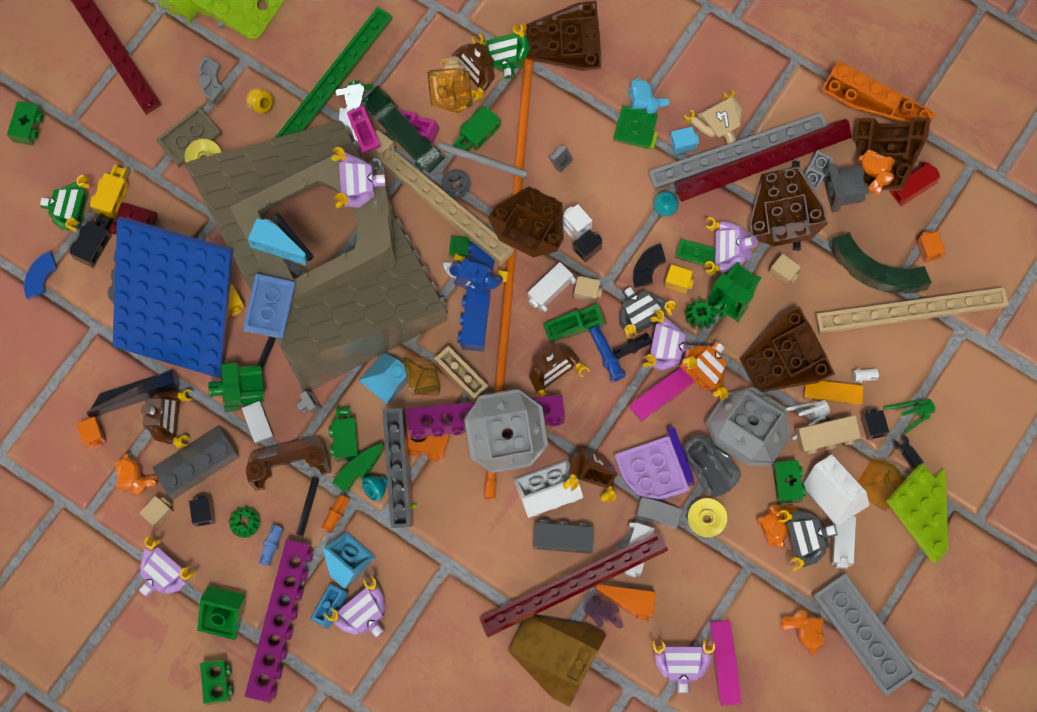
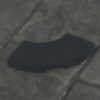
M661 243L646 250L636 263L633 273L634 289L652 285V276L655 269L659 265L666 263Z

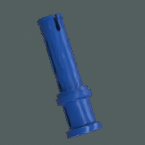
M601 327L591 328L589 333L603 358V367L607 369L611 377L610 381L616 382L626 376V372L622 371L618 363L619 359L612 353Z

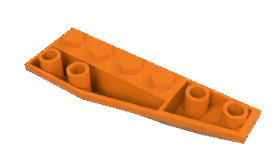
M839 60L836 62L821 90L823 93L853 109L903 123H910L911 118L930 117L932 122L936 112Z

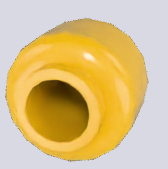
M254 88L247 94L246 104L250 110L264 114L272 108L273 98L269 92L261 88Z

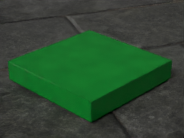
M623 105L613 141L649 149L658 114H648L645 110L640 109L632 110L631 107Z

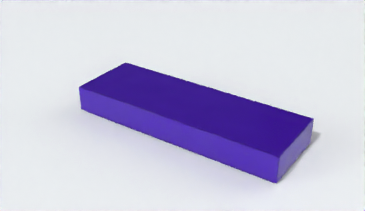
M669 428L667 432L688 487L692 486L695 480L675 428Z

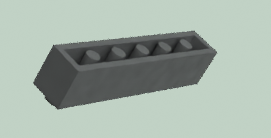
M405 408L382 409L391 528L411 527L414 525L406 410Z

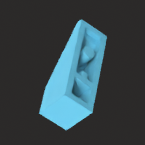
M256 219L248 237L251 248L305 266L307 265L306 254L276 224L268 219Z

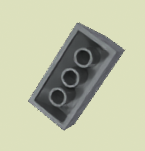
M217 426L154 466L153 470L167 495L174 500L238 459L239 456L220 426Z

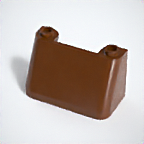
M315 436L252 452L246 466L248 483L255 491L265 489L264 484L266 480L272 478L271 468L305 460L310 468L315 467L320 470L322 475L331 473L324 441L320 437Z

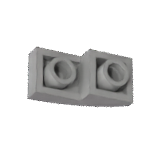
M818 150L804 174L816 192L824 179L829 165L834 160V158Z
M642 497L636 516L651 523L658 522L675 529L678 526L682 510Z

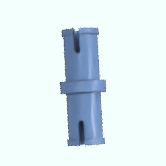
M271 526L268 538L263 543L264 548L258 563L270 567L275 550L277 551L279 548L278 542L284 530L283 528Z

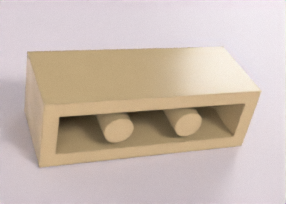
M449 346L434 358L436 366L472 402H475L479 395L489 392L488 385Z
M856 415L795 429L800 452L806 451L807 455L817 453L818 448L825 447L826 450L837 448V444L843 442L844 446L855 444V440L861 438Z

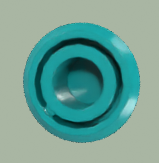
M663 191L655 196L653 208L657 214L668 217L675 214L678 210L679 201L674 193Z
M367 476L363 478L362 488L365 494L373 501H380L386 492V486H388L386 478L384 476Z

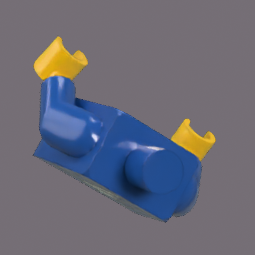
M455 253L449 269L450 274L456 276L455 285L488 296L491 289L497 288L502 282H507L509 271L498 269L497 275L494 277L489 267L465 259L466 256L463 257Z

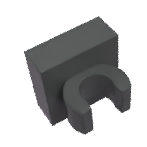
M563 145L555 148V153L552 156L548 155V158L559 172H562L573 161L567 147Z

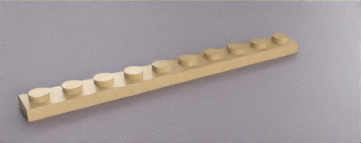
M396 151L381 164L501 265L514 254L512 247L499 241L494 232Z
M1005 287L817 313L816 321L819 334L1007 308L1009 304Z

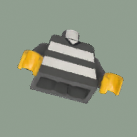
M629 287L623 292L627 301L622 304L619 324L624 330L626 338L629 339L630 333L633 336H637L638 333L657 323L651 321V317H657V314L653 311L662 310L664 316L666 312L671 316V309L678 310L674 301H667L647 291L637 295L634 289Z
M786 510L779 511L777 514L781 513L785 516L784 520H778L779 523L790 521L787 522L796 557L789 564L795 562L798 565L792 571L796 572L801 566L806 567L818 563L826 554V549L830 547L828 538L838 536L835 524L825 527L823 520L803 511L789 513Z

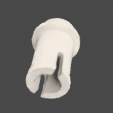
M377 158L372 159V162L370 161L369 164L372 165L374 175L384 174V167L381 165V161Z
M857 368L853 371L854 382L878 381L879 372L877 368L865 370Z

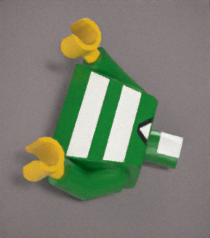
M525 23L520 24L521 30L518 24H515L513 26V34L487 40V43H484L485 35L483 33H479L481 41H478L476 36L472 37L474 44L478 42L486 46V51L494 59V68L504 72L505 79L515 77L514 69L524 66V60L530 51L528 37L524 33L527 29Z
M80 175L77 181L60 189H55L52 198L43 197L41 199V208L49 209L48 214L52 218V222L61 230L76 232L77 229L74 227L81 228L89 197L83 188H89V184H86V181L90 180L89 177Z

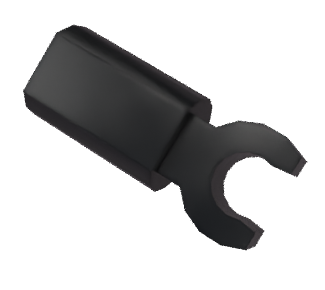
M903 435L901 439L904 441V445H900L897 441H894L893 445L897 450L902 451V456L914 470L918 465L923 464L924 461L913 446L909 445L908 437Z

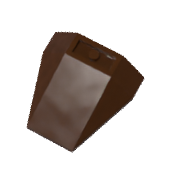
M597 1L578 2L526 24L527 29L525 33L530 45L527 60L581 71L601 69L602 58Z
M799 167L762 174L750 219L751 236H755L759 242L771 246H779L812 239L828 224L825 206Z
M527 187L497 204L488 217L499 241L531 257L557 252L564 240L562 202L531 187Z
M800 306L783 314L740 358L754 388L761 392L816 384L835 375L821 343Z

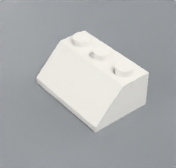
M833 455L817 463L803 484L805 485L806 493L836 526L869 506L867 492Z
M568 459L513 479L528 518L538 516L543 512L557 509L562 505L573 503L583 498L580 484L572 492L571 486L567 489L563 488V483L570 479V463Z

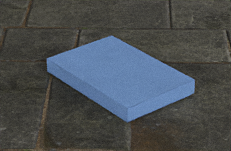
M256 273L243 331L283 339L296 282Z

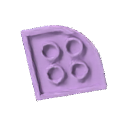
M669 436L614 455L623 481L634 493L641 497L652 500H665L689 492V487Z

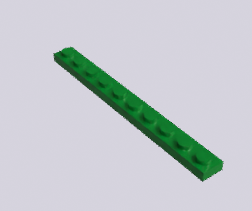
M379 7L374 10L274 138L298 133L309 127L336 90H338L392 21V15Z

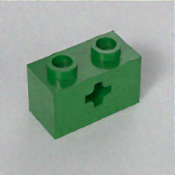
M16 102L7 136L12 142L34 145L35 140L39 136V125L44 119V113L40 107L35 104Z
M799 461L775 462L772 467L777 504L801 503L803 497L806 496L805 485L801 484L803 468L799 466ZM788 478H790V482H794L792 486L788 482L786 483Z

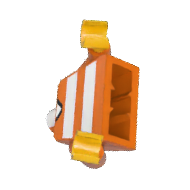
M715 342L712 347L698 345L687 349L685 359L682 360L680 367L703 390L715 389V392H713L715 397L720 396L721 401L727 398L729 393L723 383L724 369L727 364L720 356L724 346Z

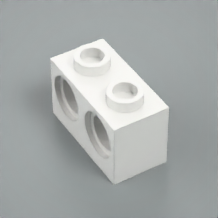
M577 204L574 207H569L564 212L563 229L575 242L589 229L592 231L593 220Z

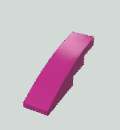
M680 368L637 399L629 408L643 422L651 414L674 400L694 384L695 381Z
M710 622L712 642L713 640L715 641L713 654L721 706L741 704V695L731 622Z

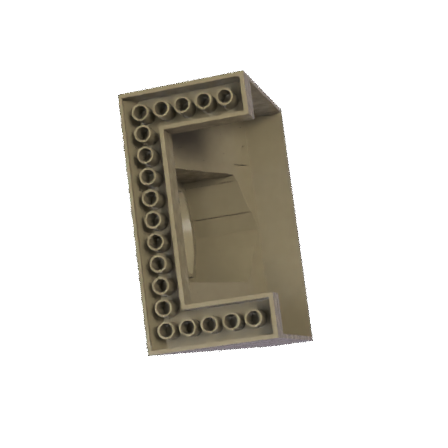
M341 121L184 163L228 248L233 249V258L251 292L256 273L296 282L283 339L276 338L302 390L309 392L447 321L446 314L448 313L447 305L442 297L439 298L438 289L434 281L430 282L427 268L425 265L422 266L416 249L413 250L408 234L404 233L399 218L396 219L394 209L388 200L384 186L374 187L375 197L371 198L369 202L360 208L351 207L358 224L355 249L341 254V256L308 273H304L296 279H293L283 258L250 247L248 237L256 219H261L259 214L314 187L323 185L337 193H341L339 162L342 161L341 159L338 161L331 159L333 155L338 156L336 152L332 151L334 148L341 147L345 153L367 162L366 158L361 156L357 142L353 141L348 126L344 127Z

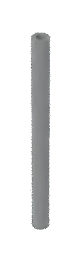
M442 142L438 144L437 149L522 178L527 176L528 171Z

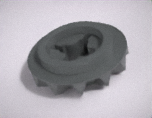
M458 169L448 171L441 180L442 190L455 199L463 197L469 192L471 186L468 174ZM457 181H459V185L461 187L456 186L455 188H453V184L451 182L456 183Z

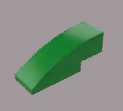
M595 304L584 310L568 313L543 325L549 342L585 333L596 326L601 327L606 325L607 321L602 307Z
M377 444L356 456L338 473L332 482L333 486L348 494L357 478L363 480V478L370 474L383 454L384 446Z

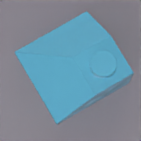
M384 352L359 379V382L388 405L413 376L411 370L398 359Z
M348 532L341 535L323 550L330 577L344 589L356 581L376 558Z

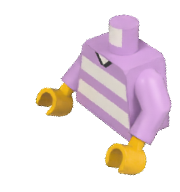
M336 147L332 150L338 156L333 155L331 159L333 161L341 159L342 161L339 162L341 193L334 197V199L340 200L335 204L337 208H341L343 205L360 208L369 202L371 198L375 197L374 187L386 186L385 174L373 175L372 165L345 153L341 147Z
M711 217L706 219L708 222H713L712 226H705L709 231L719 228L716 231L715 264L711 261L705 263V267H713L710 270H705L708 275L712 276L716 271H719V273L729 272L737 262L741 263L742 266L744 262L751 259V248L758 246V240L755 236H751L743 227L735 223L724 221L717 223Z
M655 310L653 312L657 314V317H651V321L658 322L659 324H656L651 353L643 357L648 360V363H644L643 367L651 366L654 369L665 371L680 364L681 356H685L687 349L695 346L684 344L686 334L675 323L665 317L662 310Z
M150 535L144 541L146 546L140 565V576L146 582L139 591L147 598L155 589L161 594L181 591L189 579L196 575L195 572L188 573L190 566L182 569L158 547L155 549L160 540L156 539L153 543L151 540L153 535Z
M370 575L372 578L370 584H367L363 579L366 587L339 611L329 607L333 614L328 617L324 613V617L332 621L343 632L353 635L360 633L363 636L370 631L376 639L385 632L379 624L384 618L385 602L382 592L376 585L375 578Z
M662 639V644L655 646L653 640L655 664L662 676L668 678L669 682H677V693H689V682H696L698 678L703 677L710 666L712 652L715 650V641L713 640L712 646H706V639H704L702 651V647H665Z

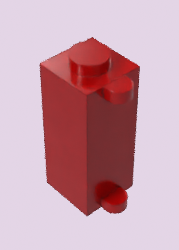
M922 162V167L909 175L902 190L890 191V194L900 207L937 184L940 174L938 169L932 166L930 162Z

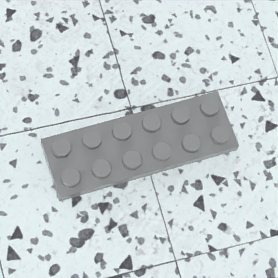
M846 573L812 596L885 697L919 674Z

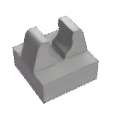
M304 391L300 394L302 400L296 405L300 412H318L322 409L313 392Z

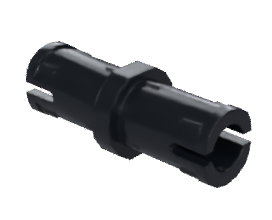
M646 333L634 340L629 339L627 343L617 348H613V353L620 359L631 353L635 354L638 350L648 345H652V340L648 338L649 335Z

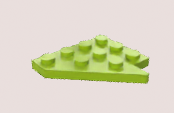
M921 464L916 467L886 502L931 562L935 563L948 551L945 469L939 470L933 477L927 467Z

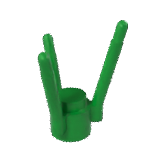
M929 398L883 407L884 410L915 405V408L902 412L901 416L916 412L918 416L922 417L904 430L905 433L924 420L930 419V414L935 413L934 403Z

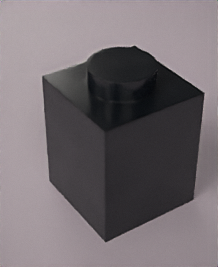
M590 229L573 243V251L585 263L602 249V238L598 233H593Z
M877 409L865 411L866 414L862 416L861 421L866 439L872 440L886 437L889 429L884 411H877Z
M197 496L194 497V500L189 501L191 520L195 527L215 524L212 500L209 497Z

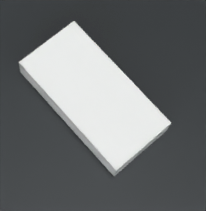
M260 401L243 407L242 411L254 443L258 444L273 438Z

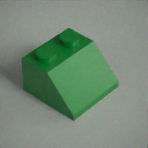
M207 586L200 599L197 631L236 640L245 611L246 595Z

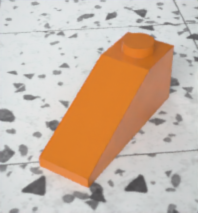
M596 585V592L630 615L636 616L637 620L648 621V618H653L656 592Z

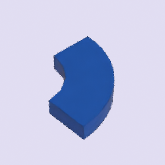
M50 251L37 258L26 274L24 292L28 300L46 293V280L52 272L57 270Z

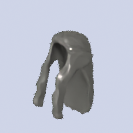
M695 435L685 443L683 450L692 471L697 474L698 480L701 482L707 495L714 497L724 495L731 491L736 483L739 482L741 477L740 468L734 464L726 453L714 445L712 439L707 435Z

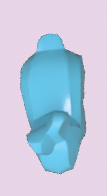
M640 78L631 81V88L628 89V94L631 97L632 110L646 109L648 114H652L659 107H665L670 104L668 99L655 98L652 87L646 81Z

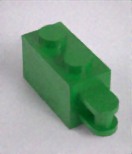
M484 105L481 109H477L468 122L465 121L461 125L459 130L460 138L453 146L469 151L471 148L477 151L501 127V119Z
M350 405L346 406V408H339L338 406L336 407L337 420H331L332 426H329V437L333 438V445H330V454L336 462L351 461L359 455L357 422L355 418H351ZM347 415V419L340 418V416Z

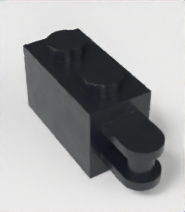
M100 213L94 223L87 221L86 225L82 226L79 237L70 247L69 254L73 259L94 268L112 237L108 230L113 223V218H106L104 214Z

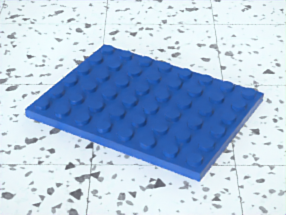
M120 216L117 220L112 347L220 378L221 364L224 363L233 249Z

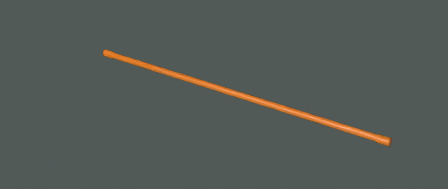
M527 57L524 60L515 157V167L524 170L532 70L534 68V61L527 60ZM514 175L512 196L522 191V177ZM513 248L514 254L506 260L505 271H509L507 282H504L494 393L504 391L517 250ZM487 470L484 488L485 499H495L497 472L491 473Z

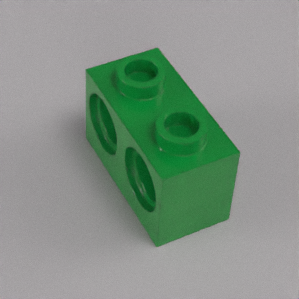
M225 660L200 663L203 704L213 705L231 702V697L234 696L233 685L229 684V676H232L231 665L227 664ZM220 667L221 674L218 677H213V669ZM222 687V696L216 698L214 696L215 689Z

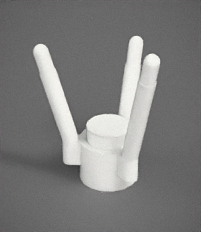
M816 400L811 403L786 407L787 411L810 407V409L799 412V416L811 413L814 418L817 417L809 425L826 420L825 416L830 414V408L825 400L819 402ZM794 435L792 440H796L797 435Z

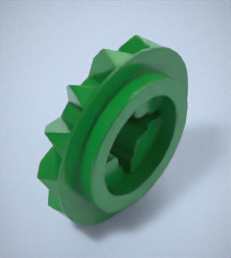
M246 506L237 508L231 513L230 520L228 521L232 533L241 538L253 536L260 527L259 514L253 508ZM241 515L245 519L249 518V521L247 522L248 529L243 524L239 525V523L242 522Z

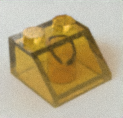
M459 68L427 71L431 106L455 113H460L473 106L469 71Z

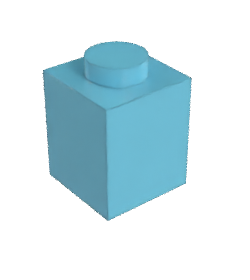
M693 127L671 132L670 142L674 155L696 150L699 137L697 132L694 133Z

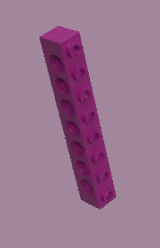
M562 395L530 397L542 406L543 411L548 412V414L544 415L545 425L555 427L564 424L565 412ZM475 402L407 408L409 438L422 439L425 436L442 437L446 434L462 435L466 433L465 423L462 419L465 418ZM445 419H449V420H451L452 422L446 424V423H443L442 421L445 420ZM425 421L432 422L431 425H424L423 423Z
M286 539L244 696L246 698L271 703L272 699L275 700L278 691V688L275 687L277 679H281L283 672L281 667L282 659L285 660L288 653V648H286L287 640H291L293 628H291L292 621L296 620L298 615L297 602L301 601L303 596L302 583L303 581L306 582L308 577L307 564L313 558V551L309 544ZM294 559L301 560L297 568L291 567V562ZM289 578H295L296 580L295 585L292 587L286 586V581ZM289 597L290 604L286 607L281 606V600ZM285 617V623L282 626H277V618ZM274 636H279L280 643L272 646L271 639ZM271 655L274 656V664L267 666L265 663L266 658ZM264 675H268L270 678L266 686L260 684V679Z

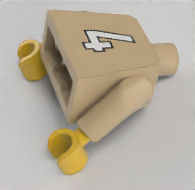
M730 90V96H727L725 92L723 93V101L698 113L697 117H695L694 111L690 110L689 114L692 117L684 115V120L687 124H692L697 130L708 137L715 139L723 136L726 143L730 144L737 140L733 130L741 126L740 121L742 120L743 108L734 97V91Z

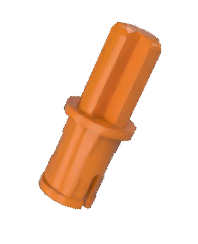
M339 495L333 508L329 509L330 513L321 526L322 529L333 533L339 519L343 518L341 515L350 501L348 497Z

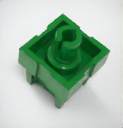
M739 262L731 268L727 275L722 273L711 290L712 292L707 299L710 300L711 305H715L713 307L715 315H718L721 311L718 317L725 318L728 315L739 322L746 313L762 277L748 272L741 267Z
M237 363L221 364V381L208 382L209 397L223 396L224 412L240 411V406L251 405L259 401L262 403L264 389L261 366L237 368Z

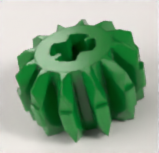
M702 297L699 299V303L696 300H692V305H687L686 307L688 310L685 312V317H688L687 324L693 323V329L699 326L700 331L703 330V326L709 329L710 324H715L716 322L715 317L717 315L713 312L715 305L709 306L710 300L703 303ZM701 312H703L704 315H702L701 317L698 316V314H700Z

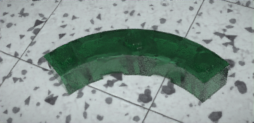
M379 85L362 100L366 105L365 110L371 116H374L387 131L385 133L386 136L392 141L396 140L416 161L415 165L421 171L425 169L430 174L445 159L442 152L426 136L420 137V132L416 129V126L403 112L397 109L398 106L391 96Z
M850 232L832 238L828 245L837 262L853 278L876 290L888 293L909 294L925 291L932 283L925 266L902 269L890 267L873 260L858 247Z

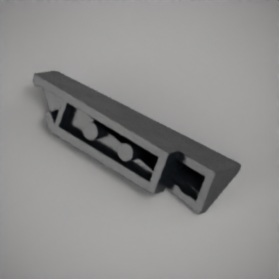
M171 369L157 377L153 376L100 393L91 409L87 411V415L92 418L145 401L146 399H152L153 395L162 390L169 391L179 388L174 370Z

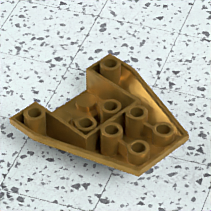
M532 616L523 621L508 652L553 699L570 707L607 635L589 625Z

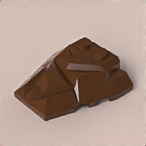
M930 117L911 118L910 123L879 124L875 118H857L854 137L858 145V157L871 150L879 155L892 157L895 160L890 172L894 174V180L890 184L883 186L882 190L903 189L928 139ZM864 171L863 180L864 183L868 184V188L875 180V177L868 176Z

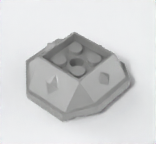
M754 387L729 392V396L722 401L720 400L705 422L714 445L747 466H772L791 437L786 407Z
M519 389L479 395L464 418L470 458L491 473L530 467L548 446L542 406ZM505 428L511 429V434L508 437H502V431Z

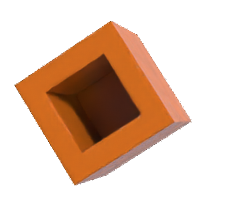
M932 231L924 232L917 241L924 263L940 259L946 252L939 231L933 233Z
M95 417L76 423L82 443L87 449L99 448L102 446V443L106 442L100 422Z

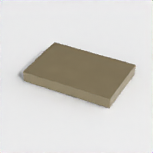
M197 107L159 136L156 141L180 168L186 163L185 151L193 141L198 139L215 141L222 135V132L200 107Z

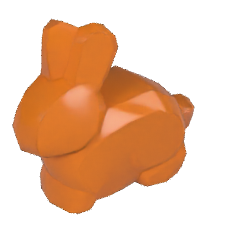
M871 150L858 157V162L862 164L865 173L868 176L875 177V180L869 185V191L879 195L883 186L890 184L894 180L895 176L890 172L895 160L892 157H885Z
M125 453L122 459L115 462L118 481L116 488L118 491L132 490L133 495L138 496L147 487L157 485L158 478L156 475L141 476V467L131 458L129 453Z
M770 505L768 507L769 513L757 518V523L761 526L769 546L783 548L785 547L784 540L787 537L788 527L785 522H778V520H784L785 516L777 513L782 510H786L788 513L798 512L794 505L785 508L780 505Z
M799 610L793 617H782L781 628L783 630L797 628L799 641L805 648L809 649L811 655L816 654L818 649L822 648L824 645L823 617L808 616L806 610Z

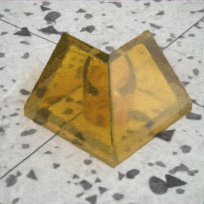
M402 358L411 394L438 396L441 386L437 370L431 359Z
M873 458L857 482L867 492L868 501L886 511L889 508V504L886 501L906 478L894 464Z

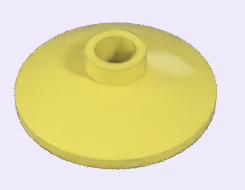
M198 139L187 147L185 162L200 159L203 156H212L221 153V150L212 140Z
M710 498L700 499L689 509L688 523L692 531L697 535L706 538L715 537L724 530L727 524V513L723 505L718 501ZM703 517H710V522H705Z

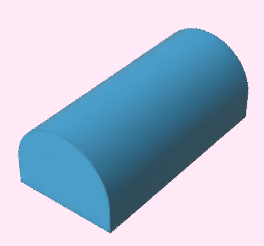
M330 584L311 620L329 629L332 621L325 618L324 613L328 617L332 616L333 611L329 607L339 611L348 593Z

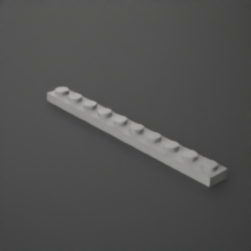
M822 112L650 170L648 175L654 190L820 129L827 126Z

